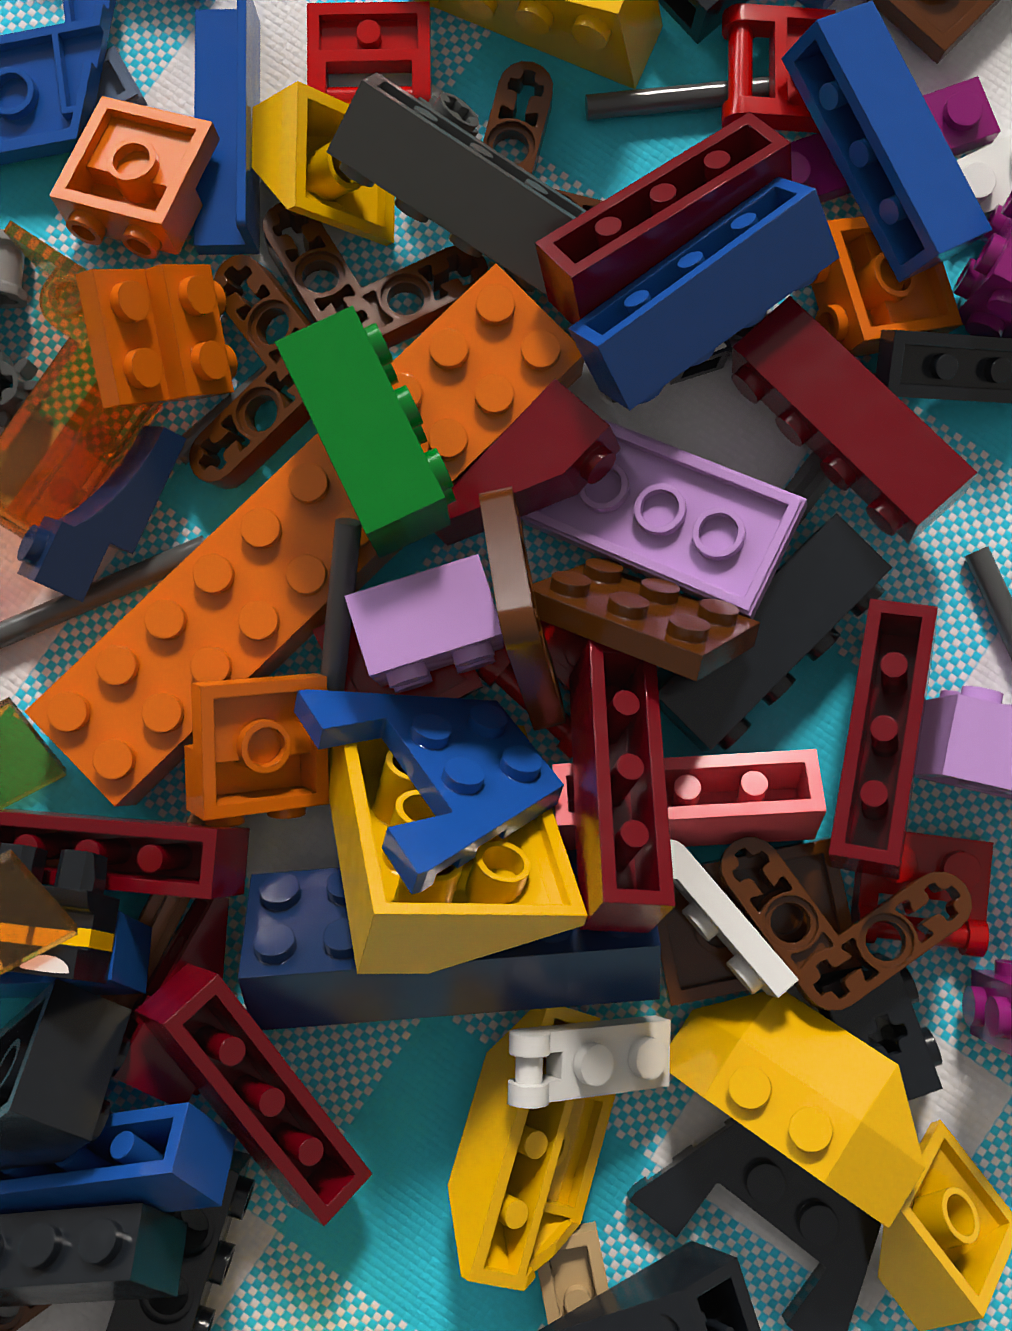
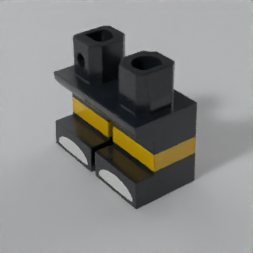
M1 843L0 971L107 984L120 899L104 895L108 857L88 851L61 850L54 887L41 885L48 851L27 845Z

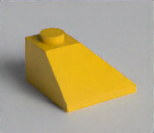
M297 81L254 106L252 111V169L287 210L385 246L394 243L395 196L376 184L373 187H366L353 181L340 170L341 161L326 152L350 104Z
M941 1120L930 1123L919 1144L925 1165L923 1173L890 1228L883 1225L877 1276L918 1331L983 1319L1012 1250V1211Z

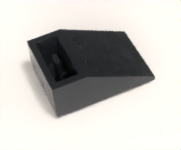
M690 1241L538 1331H761L737 1257Z

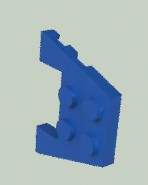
M63 0L64 23L0 35V165L71 153L95 109L116 0Z
M311 689L299 690L297 692L294 713L318 750L373 739H382L434 813L435 817L387 827L382 849L411 894L420 893L432 886L436 874L448 866L453 865L458 869L475 858L478 847L498 835L502 839L506 838L558 803L564 784L496 700Z

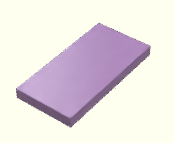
M604 420L610 425L621 448L616 454V460L611 470L597 483H588L577 495L521 517L524 524L604 559L617 562L623 567L649 578L673 582L680 587V591L698 599H717L729 602L738 607L739 615L753 619L807 508V499Z

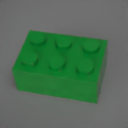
M352 305L274 341L378 557L382 558L451 525L447 505L456 501L452 491V487H454L453 482L438 450L434 448L424 453L421 448V444L427 442L426 435L421 426L423 420L407 386L404 385L395 390L392 385L399 383L391 364L393 358L377 324L373 323L363 327Z

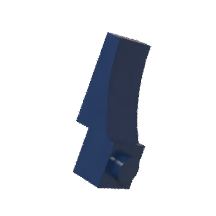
M143 425L120 465L90 498L59 520L44 516L40 526L33 525L29 528L18 549L17 559L22 561V564L17 574L83 602L109 546L130 554L134 553L186 438L165 427Z

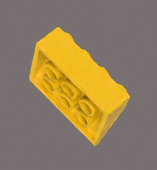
M517 725L528 739L525 727ZM382 739L331 747L328 758L329 802L357 974H429L584 926L588 915L552 808L504 839L498 835L478 847L475 858L458 869L453 865L448 866L436 874L432 886L420 893L411 894L382 849L387 827L435 817L434 813Z

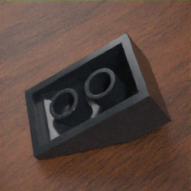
M56 978L0 1029V1171L62 1162L86 1144L97 1140L105 1127L110 1113L111 1104L109 1101L104 1100L110 1079L118 1073L129 1051L130 1038L124 1036L132 1011L131 1009Z

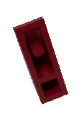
M555 378L457 480L454 487H452L456 501L447 505L451 525L435 532V534L449 546L484 532L479 493L512 486L519 514L522 517L577 495L588 483H597L611 470L616 460V454L621 449L610 425Z
M226 897L217 899L195 898L147 982L146 994H140L131 1009L132 1011L124 1036L130 1038V1047L122 1067L113 1078L170 1105L189 1102L192 1095L198 1096L200 1092L136 1014L135 1010L187 963L217 973L223 979L229 899Z

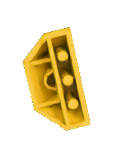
M760 992L693 1009L670 1044L671 1075L881 1224L890 1228L925 1169L900 1068L897 1063L788 992H785L779 998L767 995L765 992Z
M567 1007L531 1009L510 1030L600 1021V1018ZM509 1030L486 1053L447 1186L461 1277L469 1282L525 1291L536 1278L535 1271L558 1252L581 1224L616 1094L550 1102L548 1106L536 1109L510 1106L507 1104L508 1080L515 1078L516 1057L509 1054ZM543 1057V1074H546V1057Z

